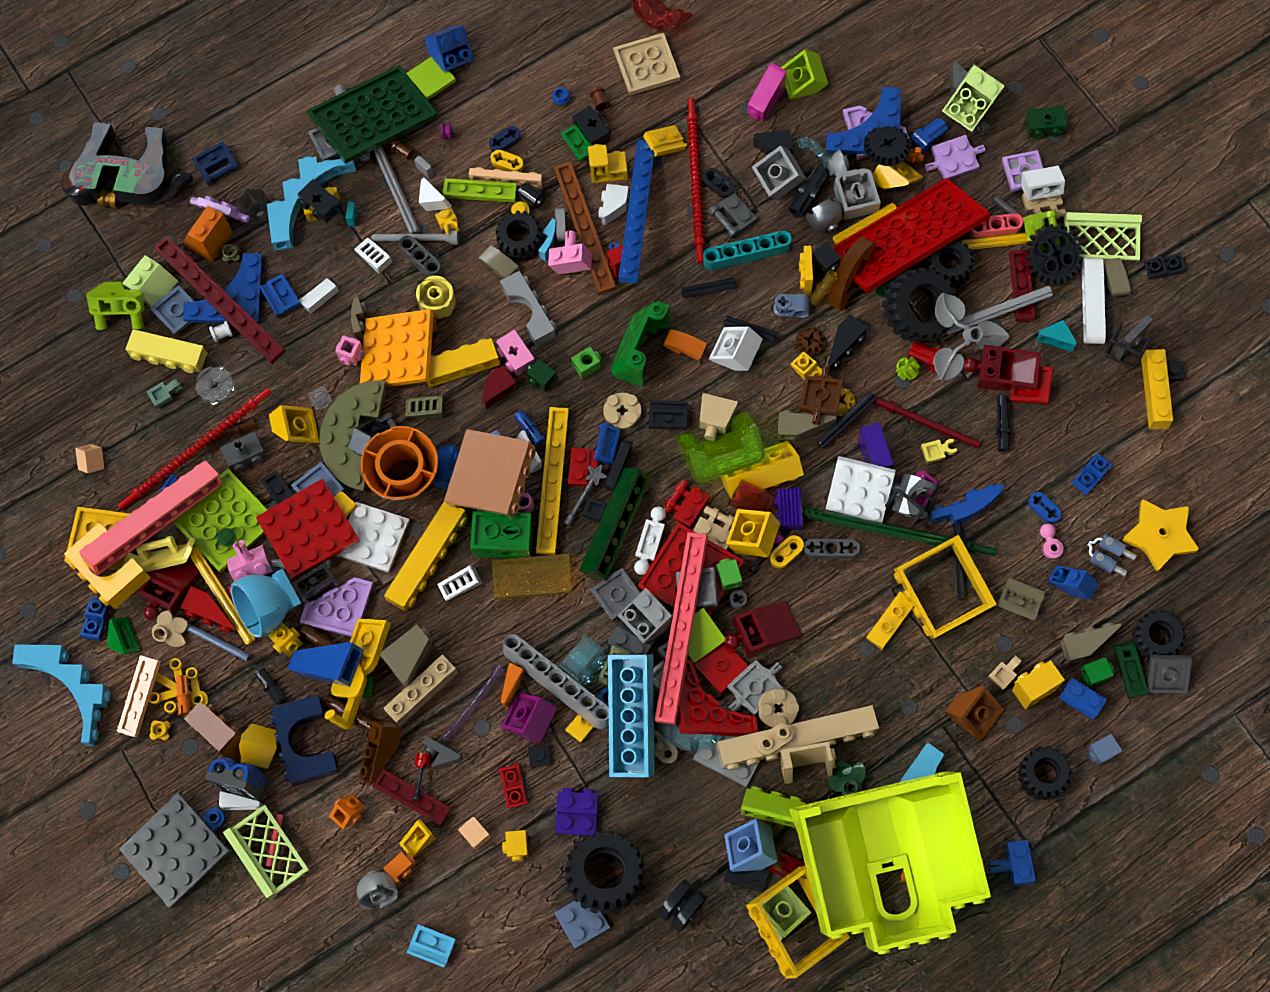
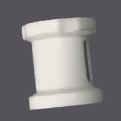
M227 321L214 328L212 326L209 327L215 343L221 338L233 336Z

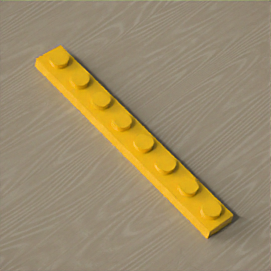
M550 407L536 554L556 555L569 408Z

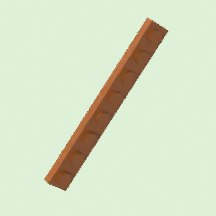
M570 161L554 166V171L580 244H583L592 252L590 272L598 295L616 290L572 163Z

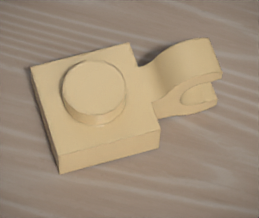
M1015 656L1007 665L1001 662L988 678L1004 690L1017 676L1013 670L1016 669L1021 660Z

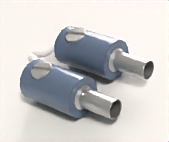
M1106 533L1103 538L1089 541V555L1092 557L1089 562L1108 573L1114 571L1125 577L1128 571L1117 566V560L1097 549L1092 554L1093 548L1091 544H1095L1100 540L1099 547L1117 557L1124 555L1133 561L1137 555L1125 549L1126 544Z

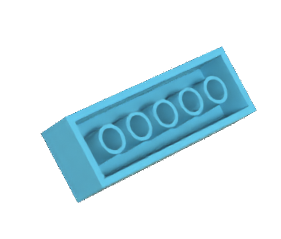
M653 654L608 655L609 777L654 776Z

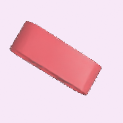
M1015 213L990 216V219L975 227L981 231L972 229L968 232V236L972 239L1020 233L1023 218ZM1014 223L1017 227H1013L1010 224Z

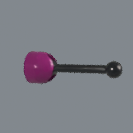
M779 533L776 535L773 547H778L785 540ZM759 557L754 565H750V572L757 570L758 564L764 557Z

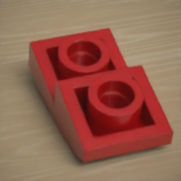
M519 764L499 768L507 808L527 804Z

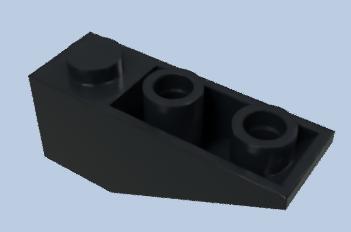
M851 314L837 327L827 365L830 367V371L832 369L836 370L841 365V360L845 356L849 357L853 353L854 347L857 344L863 343L867 337V327Z

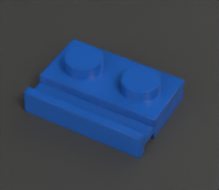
M283 274L266 282L267 284L259 286L277 318L280 317L279 315L286 314L301 305Z

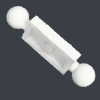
M659 506L654 507L651 511V518L653 520L646 519L635 554L637 558H641L634 566L635 572L639 575H645L650 567L648 561L653 562L656 558L665 524L660 523V521L665 519L666 512Z

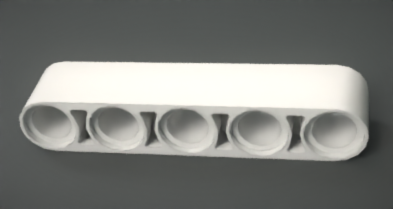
M1084 258L1082 260L1084 343L1104 344L1106 338L1103 259Z

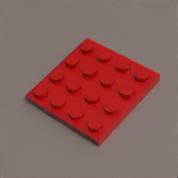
M323 478L256 517L293 581L360 542Z
M677 523L638 584V589L642 591L645 588L648 589L659 601L673 609L677 596L676 572H681L687 533H696L680 523ZM707 540L703 569L712 567L716 569L719 604L726 591L722 589L717 573V564L724 559H736L738 569L740 570L744 560ZM709 607L704 609L707 612V614L711 617L716 607Z

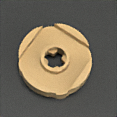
M617 393L607 398L603 411L606 422L611 426L623 431L631 429L637 421L639 422L641 418V405L636 396L628 393ZM620 408H625L626 410H628V412H625L624 415H621L620 412L617 411L620 410Z
M785 689L767 690L758 702L759 717L763 723L770 727H775L781 723L790 725L795 720L799 711L796 698ZM775 704L782 705L781 712H774Z

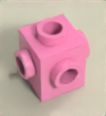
M342 336L335 352L342 364L357 366L358 361H361L364 356L361 342L356 338Z

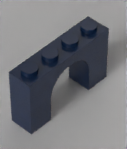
M318 694L272 707L273 714L270 716L273 726L276 725L278 731L275 733L277 744H281L282 751L279 754L281 762L286 765L287 770L284 771L286 782H290L295 787L340 773L336 755L333 751L311 757H302L297 755L292 747V737L298 727L304 723L325 717L322 699Z

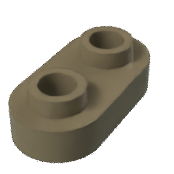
M654 730V738H657V743L654 744V755L664 764H673L678 758V750L659 731ZM667 751L672 752V756L670 758L665 757V753Z

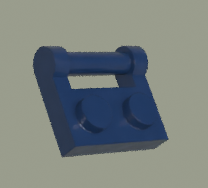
M224 141L192 157L207 185L212 184L213 180L224 174L239 169ZM226 161L230 162L228 165L218 169L217 171L209 175L207 174L208 171L221 165L222 163Z

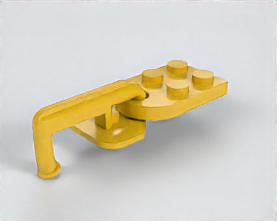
M357 619L350 642L364 650L350 687L332 683L331 693L334 696L348 698L343 716L340 717L335 714L333 709L325 714V719L343 729L348 730L353 726L367 683V675L378 664L379 654L382 652L391 625L390 622L386 620Z

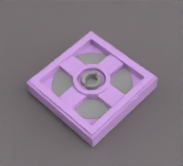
M1038 150L1002 157L1011 192L1023 190L1021 186L1022 172L1043 168Z

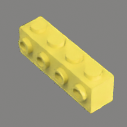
M134 329L126 346V351L134 360H148L149 363L154 365L160 363L171 369L181 368L188 373H200L207 355L205 348L201 345Z

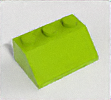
M751 786V789L746 788L741 815L796 828L789 808L805 805L806 803L802 802V799L791 796L788 799L782 797L783 794L771 791L768 794L764 793L761 788Z

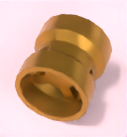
M102 189L100 199H97L98 206L119 208V205L115 204L117 199L114 192Z

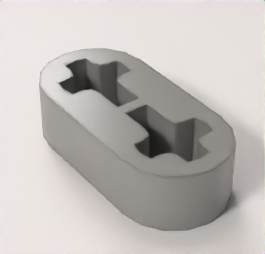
M557 208L555 209L557 242L565 241L566 220L565 209Z

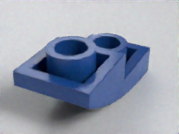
M1097 453L1071 484L1087 495L1113 464Z
M90 597L84 613L86 619L80 632L81 638L101 640L109 605L105 606L98 598Z

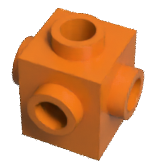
M349 794L345 798L340 797L335 802L329 817L342 829H345L352 823L355 825L363 817L361 813L365 806L356 797Z

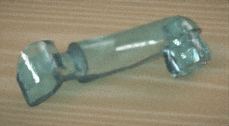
M807 136L797 141L801 149L807 147L813 150L816 156L821 159L823 167H828L827 160L831 159L829 155L825 156V151L818 141Z

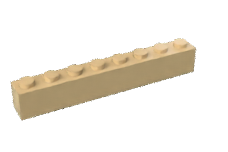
M873 705L790 724L789 726L793 730L791 741L769 756H763L756 750L757 739L769 730L718 741L716 747L722 769L735 770L739 768V765L746 763L747 766L758 764L759 760L763 759L767 761L776 760L781 755V750L823 742H829L831 747L836 745L838 741L848 743L856 740L855 737L859 736L869 738L875 735L874 733L877 732L879 726ZM784 730L779 732L781 736L787 735ZM764 741L763 746L769 747L770 743L768 741Z

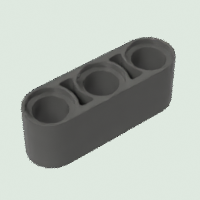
M405 235L401 237L399 246L407 260L426 277H442L443 273L440 262L412 236ZM421 256L424 257L422 260H417ZM432 268H437L434 272L430 271Z

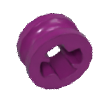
M441 123L442 139H445V137L452 138L451 123L447 125Z

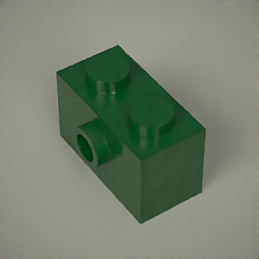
M1064 106L1027 110L1025 122L1028 138L1057 137L1065 133L1067 121Z

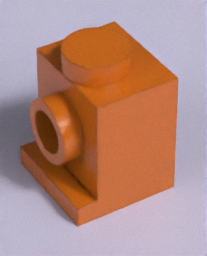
M400 852L383 869L400 886L402 884L400 879H406L411 875L416 861L409 853L405 856L403 852Z

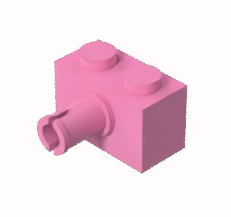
M575 231L565 232L564 247L549 249L548 266L558 275L591 270L592 252L583 244H576L577 233Z
M239 540L240 547L238 542L233 544L237 556L227 559V565L234 581L251 574L265 575L273 572L270 559L263 545L248 551L244 540Z

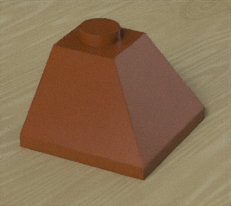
M980 686L956 696L947 708L946 713L956 724L981 741L1004 709L984 686Z

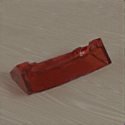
M631 0L630 2L636 16L645 25L656 30L675 29L693 16L691 12H683L681 9L672 11L663 5L660 0Z

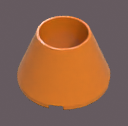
M407 426L390 427L389 430L377 433L367 443L361 457V472L368 487L377 495L390 500H406L419 495L432 483L438 469V455L432 441L423 432ZM413 460L418 463L415 473L405 480L396 481L387 477L391 466L398 461Z

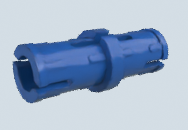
M520 410L514 415V418L523 428L522 431L526 432L535 446H539L545 441V438L537 430V425L531 422L524 410Z

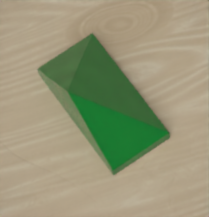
M128 617L112 618L109 620L107 647L121 655L139 653L141 651Z

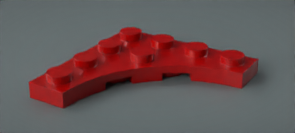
M687 660L678 709L680 734L740 737L757 733L756 716L741 714L733 710L730 712L719 706V702L709 693L706 694L700 686L693 660Z

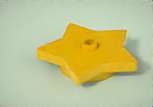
M1142 500L1140 502L1139 524L1123 538L1124 542L1141 549L1148 556L1156 571H1159L1173 555L1190 554L1198 551L1197 545L1186 530L1188 506L1163 510L1146 500Z

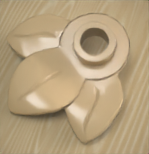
M170 610L164 611L157 617V624L152 628V636L156 641L166 642L172 647L183 646L186 644V640L181 633L186 630L188 621L182 617L173 618ZM160 629H162L165 632V634H161Z

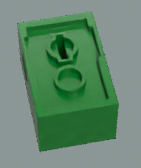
M473 511L470 545L473 557L531 559L534 523L531 513H517L514 516V520L502 514Z

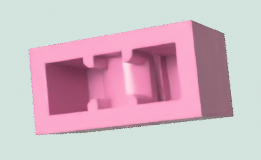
M515 330L496 340L497 348L495 350L500 358L504 357L507 363L505 365L510 373L514 372L518 377L527 371L531 363H535L534 357Z

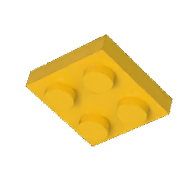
M804 246L803 253H800L799 272H801L800 289H803L805 295H811L813 284L811 246Z

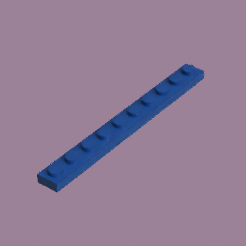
M637 140L619 282L638 283L655 154L650 149L646 140Z

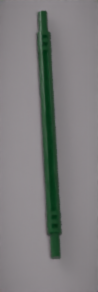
M809 507L802 508V516L806 519L938 546L953 538ZM962 540L968 553L976 554L977 552L996 556V548Z

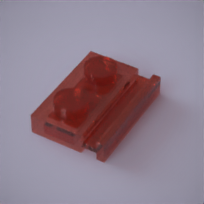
M741 479L728 504L736 509L767 512L776 497L774 494Z

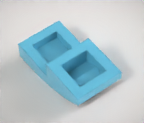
M553 218L542 232L545 242L538 250L540 259L547 261L549 258V249L554 247L556 241V220Z

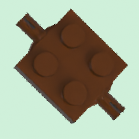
M826 366L822 367L821 376L805 375L799 412L814 414L812 421L814 425H816V419L817 425L820 424L821 415H838L843 380L829 377V366L827 368Z

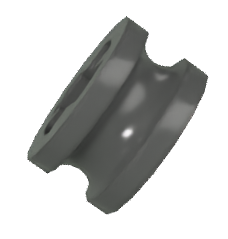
M741 590L731 593L730 605L734 609L744 608L747 604L746 594ZM735 596L738 598L743 597L741 604L739 602L734 603Z

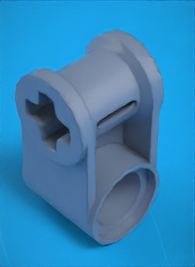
M780 294L775 298L774 313L779 317H808L809 296L805 294Z

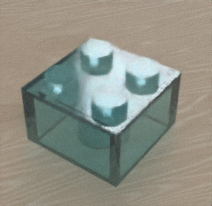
M585 634L560 663L561 670L581 686L583 684L586 686L593 678L592 674L595 670L599 671L605 664L604 649Z

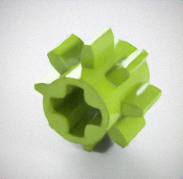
M904 357L898 361L896 372L902 380L906 378L912 380L919 374L918 368L920 365L917 364L918 362L913 357L910 359Z

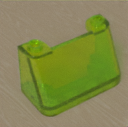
M747 412L734 416L731 420L732 432L718 436L714 441L706 440L697 444L695 437L690 433L675 436L688 470L696 482L703 483L762 462L765 457V451L759 429Z

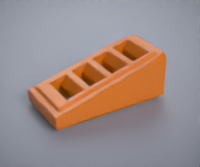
M512 663L508 665L501 697V703L505 708L509 706L525 675L522 668Z

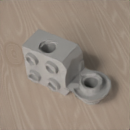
M840 150L836 151L832 158L827 160V166L830 176H836L834 191L843 208V220L875 213L879 210L881 202L871 170L863 168L849 171L846 155H842Z

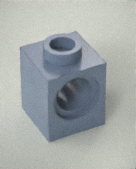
M1112 734L1091 744L1087 748L1089 751L1087 752L1088 757L1097 766L1122 752Z

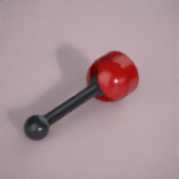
M418 753L415 757V765L419 768L416 792L413 795L414 801H419L421 798L419 792L423 770L427 769L431 764L432 757L429 754Z

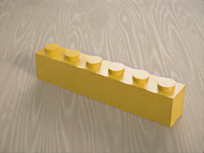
M445 501L443 502L386 591L384 597L388 602L407 612L408 608L414 606L417 599L415 597L419 591L422 592L426 587V580L429 575L432 576L437 569L436 564L445 557L447 547L455 541L459 528L466 524L468 518L463 508L459 506L458 508L450 507Z

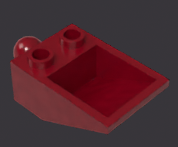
M984 345L980 362L973 357H969L964 361L963 366L967 372L979 370L977 388L989 390L1037 389L1041 353Z
M188 558L183 564L154 570L149 573L151 578L137 591L143 601L151 604L144 608V617L147 620L156 619L159 615L158 608L164 611L170 610L172 615H177L190 587H194L201 576L193 560Z
M783 601L755 608L734 616L732 624L737 634H728L725 637V645L730 649H735L741 642L747 657L750 658L802 637V634L787 602ZM743 626H747L748 631H745Z

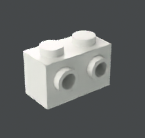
M1059 166L1022 172L1021 186L1027 201L1064 193L1065 179Z

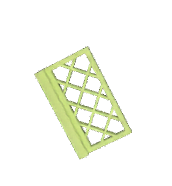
M1067 212L1064 216V225L1067 226V232H1069V227H1077L1081 231L1078 238L1084 234L1090 240L1085 247L1079 246L1085 253H1080L1079 256L1103 260L1120 258L1121 261L1140 260V224L1142 222V215ZM1090 227H1095L1100 232L1094 239L1086 232ZM1108 228H1114L1119 234L1111 239L1105 231ZM1127 229H1135V237L1131 240L1123 233ZM1101 235L1109 241L1103 248L1095 241ZM1120 235L1128 242L1122 249L1114 242ZM1092 243L1100 250L1096 255H1091L1086 250ZM1110 244L1118 250L1115 255H1109L1105 251ZM1130 244L1135 249V256H1128L1123 250Z
M266 805L260 807L233 828H228L223 832L265 897L269 900L277 897L279 892L309 871V868ZM265 811L268 816L267 825L256 824L258 816ZM245 825L252 826L250 837H243L238 830ZM255 827L266 828L264 839L253 838ZM269 829H275L279 832L278 841L267 840ZM253 841L263 842L261 854L252 852ZM266 843L277 844L274 856L264 854ZM280 845L289 847L288 858L278 856ZM263 857L274 859L272 870L262 867ZM277 859L288 861L286 872L275 871ZM291 861L299 862L303 869L296 874L289 873ZM274 873L285 875L283 884L277 888L273 883Z

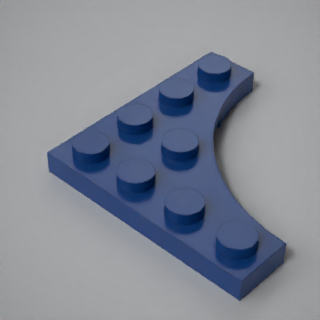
M882 87L881 99L877 108L859 126L844 132L827 133L826 153H835L840 150L842 154H866L863 143L868 131H872L874 127L878 128L880 125L885 127L887 124L889 127L896 126L897 129H900V88ZM884 143V146L888 145L889 147H891V143Z
M243 253L238 273L223 290L259 324L261 292L259 286L261 285L262 254ZM206 299L196 302H184V322L224 323V321H227Z

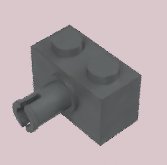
M255 432L220 447L232 473L241 472L247 466L258 464L267 457Z

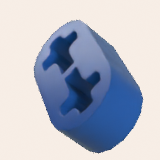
M1034 492L1030 496L1028 505L1033 512L1047 524L1058 522L1061 517V511L1049 498L1041 492ZM1034 499H1041L1040 504L1035 505L1033 503ZM1055 512L1054 517H1048L1049 513Z

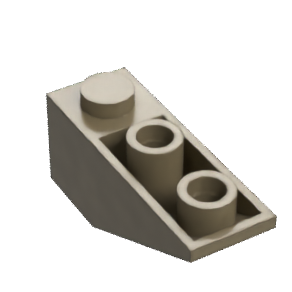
M789 410L779 412L777 440L798 441L818 433L836 423V416L821 415L820 424L817 425L816 419V425L812 423L814 414L803 412L801 414Z
M1114 622L1102 625L1103 628L1095 629V627H1090L1083 630L1084 633L1076 634V632H1071L1064 635L1060 644L1067 665L1087 660L1119 630L1121 623L1114 625Z

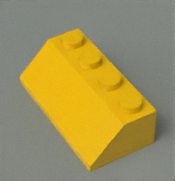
M789 441L717 465L731 500L742 499L745 495L759 493L763 489L776 487L783 482L793 481L804 475L799 455Z

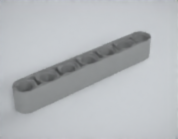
M515 634L505 636L503 640V653L509 660L522 668L524 672L595 728L602 730L609 726V707L519 636ZM509 645H514V646H516V647L510 648V647H508V646H509ZM543 668L545 669V671H539L537 669ZM553 680H559L560 682L554 683ZM568 692H574L576 694L570 695L568 694ZM587 703V704H590L591 706L585 707V706H583V704ZM603 715L606 718L600 719L598 716Z

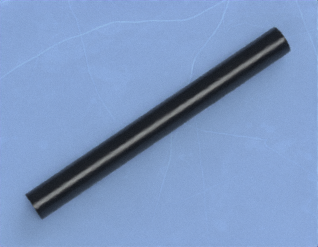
M954 524V537L959 535L962 539L961 524ZM955 554L958 600H966L964 568Z

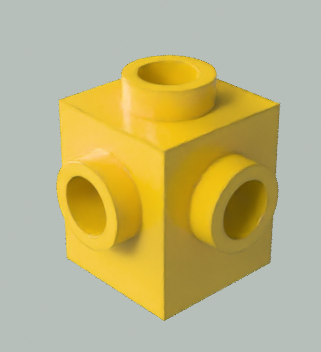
M283 622L278 629L268 635L275 643L273 645L275 650L279 654L284 652L288 657L303 644L298 639L300 634L293 627L289 629Z

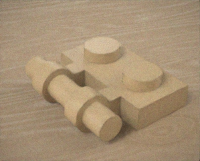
M1022 194L1026 213L1033 212L1034 214L1032 215L1042 213L1041 210L1049 209L1050 211L1056 210V219L1066 215L1065 209L1058 210L1057 208L1063 205L1061 195L1027 201L1025 194Z
M706 506L704 513L710 515L708 520L700 517L693 531L707 534L708 540L727 550L729 546L726 544L735 517L727 516L719 512L720 510L715 507ZM718 519L724 522V527L715 524V520Z

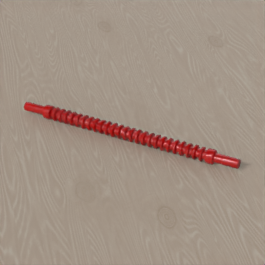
M689 98L687 130L689 131L690 181L692 182L691 195L693 196L691 200L693 201L692 210H694L692 212L694 215L692 217L694 219L693 228L695 229L693 231L695 234L694 246L696 247L697 263L703 264V247L705 246V235L703 233L705 231L703 229L704 220H702L704 218L702 215L703 202L701 201L703 199L701 196L702 187H700L702 183L700 178L701 165L699 164L700 151L698 150L700 148L698 145V115L695 111V99Z
M267 387L253 399H248L246 405L242 404L243 407H238V411L234 410L233 415L230 414L229 418L225 417V421L222 420L220 425L217 424V427H213L212 431L209 430L208 434H204L203 438L200 437V441L196 440V444H191V448L187 447V451L183 450V454H178V458L174 457V461L170 460L169 465L165 464V468L161 467V471H156V475L152 474V478L148 477V481H143V485L139 484V488L135 487L129 496L117 504L118 507L123 510L134 500L141 499L144 496L143 493L147 494L148 489L152 490L151 487H156V483L160 484L161 479L165 480L164 477H169V473H173L174 469L178 470L177 467H182V463H186L187 459L191 460L190 457H194L195 453H199L200 449L203 450L204 446L207 447L208 443H212V439L216 440V436L220 437V433H225V429L229 430V426L233 427V423H238V419L242 420V416L246 417L247 412L251 413V409L255 410L260 402L272 394L271 390Z

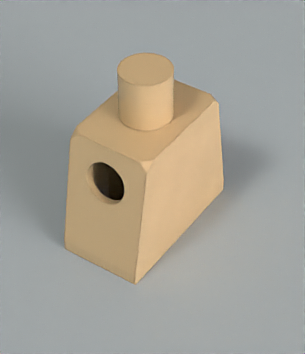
M703 393L700 428L706 430L705 439L714 441L717 433L726 434L737 412V401Z

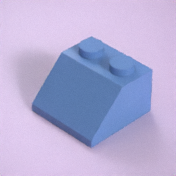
M755 818L724 835L729 866L732 872L762 870L777 862L771 826Z

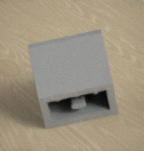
M645 588L618 614V617L645 644L663 634L671 626L673 615Z

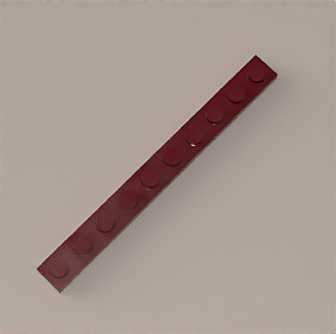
M168 236L154 247L156 252L272 365L286 352Z

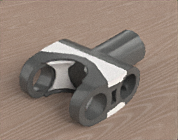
M904 473L900 484L892 483L889 498L896 489H901L916 501L919 494L925 491H936L937 486L920 477ZM899 493L894 498L893 512L915 518L921 511ZM924 511L920 518L926 519L928 513Z

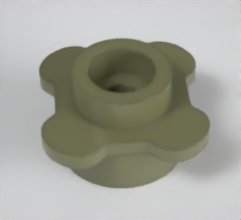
M237 244L223 246L222 260L224 262L238 261L240 259L238 254L240 247Z

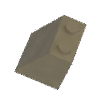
M417 624L379 654L405 688L421 674L434 649L431 644L433 642V639L430 637L431 635L424 627L420 629Z

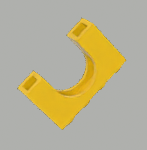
M99 522L64 554L69 559L67 561L69 566L73 570L76 568L79 570L78 576L84 582L87 580L90 582L88 587L95 594L98 592L101 594L99 599L104 605L108 606L110 604L116 609L151 577L133 558L117 572L106 577L97 576L87 566L79 551L85 545L96 540L102 533L108 531Z

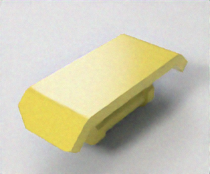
M173 536L142 543L136 548L139 555L128 553L124 557L121 567L131 558L145 572L183 564L189 558L195 538L190 537L187 544L178 546ZM164 546H168V547H169V548H166V549H162V550H158V551H154V552H150V553H147V552H146V551H148V550H152V549H156V548H160V547H164Z

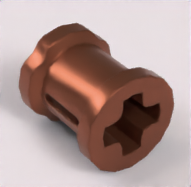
M596 87L589 93V96L594 100V107L597 111L605 110L610 106V101L606 99L603 87Z

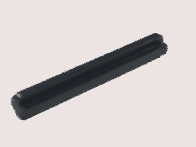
M868 392L816 441L819 447L824 449L876 401L874 394Z

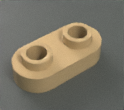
M781 723L761 735L756 741L757 752L763 756H769L788 744L793 737L792 728L787 724ZM784 730L787 735L781 736L779 732ZM768 741L770 746L764 747L763 742Z

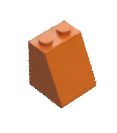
M207 206L187 234L182 245L213 262L233 232L224 214Z

